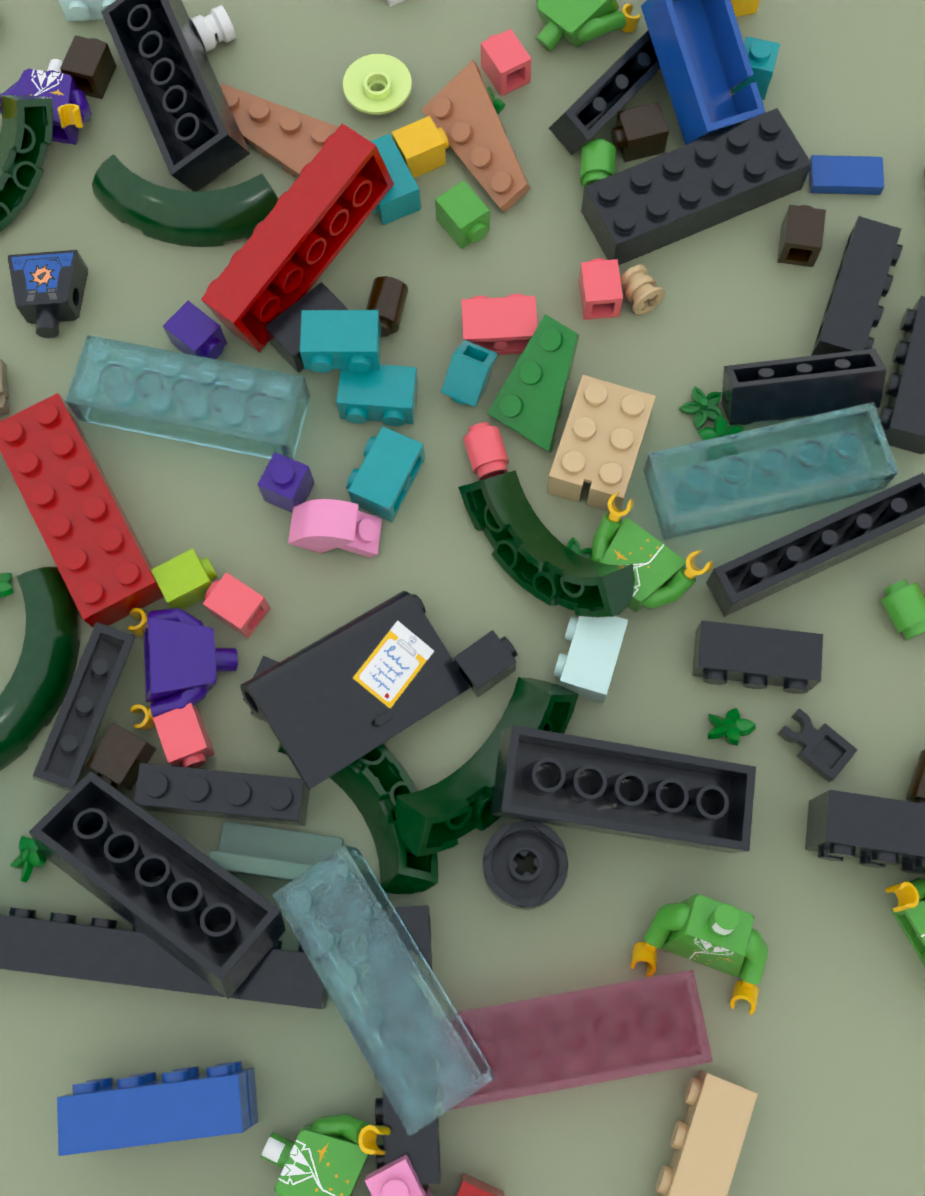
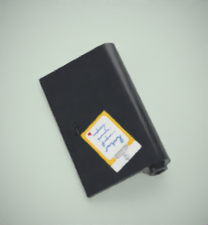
M407 591L396 594L241 684V692L249 708L258 719H266L308 790L470 689L427 619L425 606L416 594L411 595Z

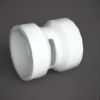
M222 5L211 9L210 14L205 17L198 15L190 19L205 53L215 49L217 43L222 41L229 43L236 39L231 20Z

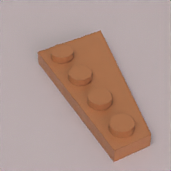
M472 60L421 110L426 117H431L436 128L441 127L444 130L450 147L497 206L505 213L531 187L515 150L512 148L506 135L507 132L496 112L491 95L482 80L481 72L477 64Z
M223 83L220 85L244 140L253 145L256 151L268 159L270 157L282 165L283 170L293 177L300 176L303 167L313 160L323 147L327 137L338 129L335 125Z

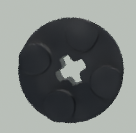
M518 821L504 825L494 833L486 846L483 857V873L486 884L491 893L507 906L523 910L540 907L553 899L566 881L568 857L563 841L556 832L540 822ZM527 856L534 859L532 868L536 872L531 874L526 871L523 875L516 872L518 864L514 859L519 857L524 860Z

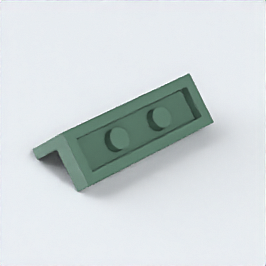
M225 821L222 826L218 851L210 850L209 858L230 873L336 888L344 841L340 837Z

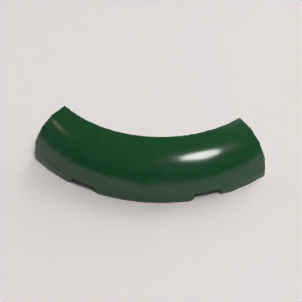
M31 95L1 96L0 232L26 206L43 175L44 169H42L46 157L47 147L51 145L53 129L52 98Z
M114 154L101 164L92 182L95 197L117 220L122 223L126 222L141 230L147 237L181 246L217 247L223 246L224 241L237 240L244 237L248 240L252 236L257 224L268 216L278 201L277 195L262 173L248 181L224 189L197 192L180 191L153 184L139 177L124 166Z
M516 470L458 487L477 531L483 530L488 541L495 549L492 552L493 558L515 582L534 597L550 606L560 605L574 610L575 615L596 618L616 616L628 606L633 596L635 583L633 564L608 565L595 562L577 554L562 544L544 526L532 509L520 485Z
M57 567L38 568L16 576L25 603L26 628L18 664L10 681L0 695V771L20 757L28 749L27 745L37 736L41 729L51 723L64 701L76 669L80 648L77 617L79 610Z
M518 677L514 692L501 720L482 747L464 765L430 787L409 794L397 795L395 806L396 824L401 839L407 848L417 857L435 854L458 845L457 839L475 828L483 831L501 818V816L490 815L501 731L515 725L565 734L579 694L547 681Z
M279 742L277 752L286 754V752L284 751L283 747ZM381 744L329 777L354 802L371 832L379 859L380 892L413 894L426 891L438 883L437 853L420 857L415 856L403 843L397 829L395 816L397 795L416 792L417 789L403 766L384 744Z

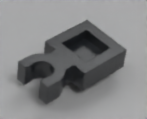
M799 708L791 718L800 724V732H792L785 725L777 734L787 742L799 744L803 749L798 753L797 757L827 782H831L858 749L826 723L818 730L814 728L810 717Z

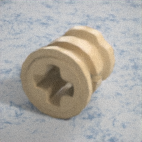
M642 264L629 268L620 277L622 291L625 292L627 300L634 304L633 311L636 315L650 312L665 297V290L662 287H656V281L652 276L647 275L648 270Z

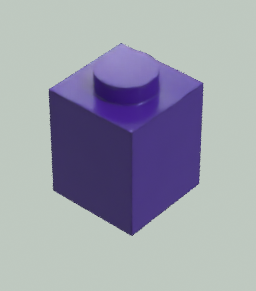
M189 300L163 325L170 342L202 369L210 361L217 359L227 344L221 326Z
M274 452L257 486L265 502L292 513L293 507L306 502L315 482L309 466Z

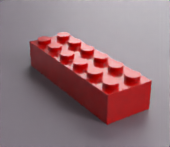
M342 123L333 134L327 137L323 147L313 160L303 167L300 176L289 190L279 197L276 206L268 216L257 224L252 236L244 246L233 254L230 263L224 271L207 287L206 293L201 298L203 303L230 332L259 353L269 342L265 326L308 293L394 185L377 146Z
M56 393L0 421V452L82 619L93 629L96 622L109 626L129 616L132 609H142L163 598L164 596L151 572L153 568L73 412L60 394Z

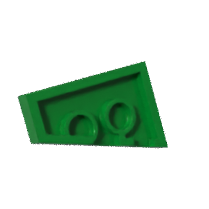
M545 314L487 413L548 452H552L556 426L562 412V401L566 384L570 378L580 335Z

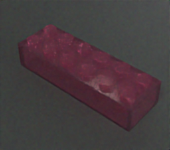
M694 970L677 971L434 1016L448 1110L713 1062Z

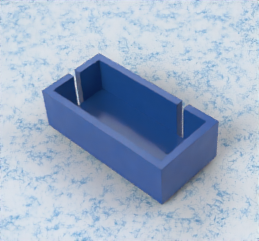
M647 0L641 5L686 145L766 113L756 82L749 84L732 96L730 94V90L754 75L730 0Z
M234 1061L207 1067V1074L199 1075V1066L162 1073L161 1080H156V1072H147L117 1079V1085L114 1086L113 1077L73 1084L72 1093L57 1097L58 1155L64 1156L243 1133L258 1123L255 1068L242 1069V1061Z

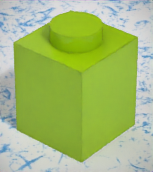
M193 548L151 569L169 606L182 610L205 599L206 591L213 583L212 580L218 577L209 558L200 559Z

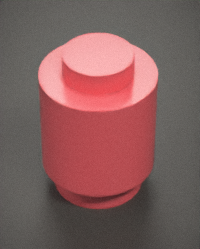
M488 422L471 426L468 429L469 433L463 437L472 471L474 474H478L479 481L508 473L507 465L509 464V459L499 427L490 426Z

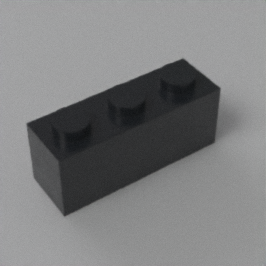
M702 620L695 631L692 676L703 677V682L708 684L722 685L726 684L727 680L743 682V687L750 689H766L767 685L782 686L783 691L787 693L805 694L821 682L823 634Z

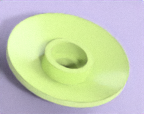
M370 54L357 59L348 67L343 77V91L347 101L358 111L371 115L386 114L398 109L407 101L412 89V79L406 65L399 59L386 54Z

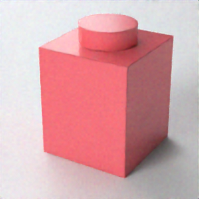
M512 29L493 35L486 41L481 42V68L500 96L530 83L531 57Z
M597 258L589 262H581L578 282L583 320L619 317L623 294L618 259L605 260Z
M227 572L221 580L217 579L209 586L205 594L206 600L203 602V605L211 615L247 639L271 609L265 597Z
M192 703L187 704L182 709L176 708L153 718L167 761L172 766L198 768L207 762L205 758L215 754L200 710Z

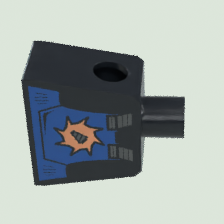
M78 250L8 255L17 309L27 323L36 324V334L43 338L57 337L59 335V322L75 321L80 316L88 268Z

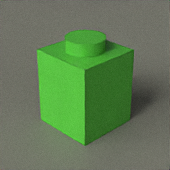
M464 180L435 198L436 220L461 249L471 242H479L490 230V210Z

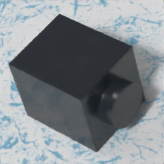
M492 630L456 655L454 662L469 687L479 697L516 671L517 661L515 657L518 656V653L505 636L499 639Z

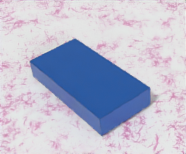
M811 155L810 157L812 163L809 170L810 193L881 195L884 189L883 157Z

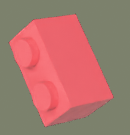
M511 294L507 297L498 298L474 296L470 299H461L463 340L496 352L498 355L523 353L538 327L535 296Z

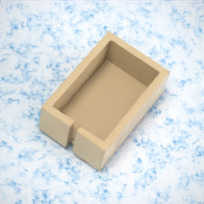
M582 375L549 473L547 493L579 502L583 484L586 482L591 484L586 505L609 511L608 500L614 493L619 491L618 496L615 498V506L621 510L656 396Z

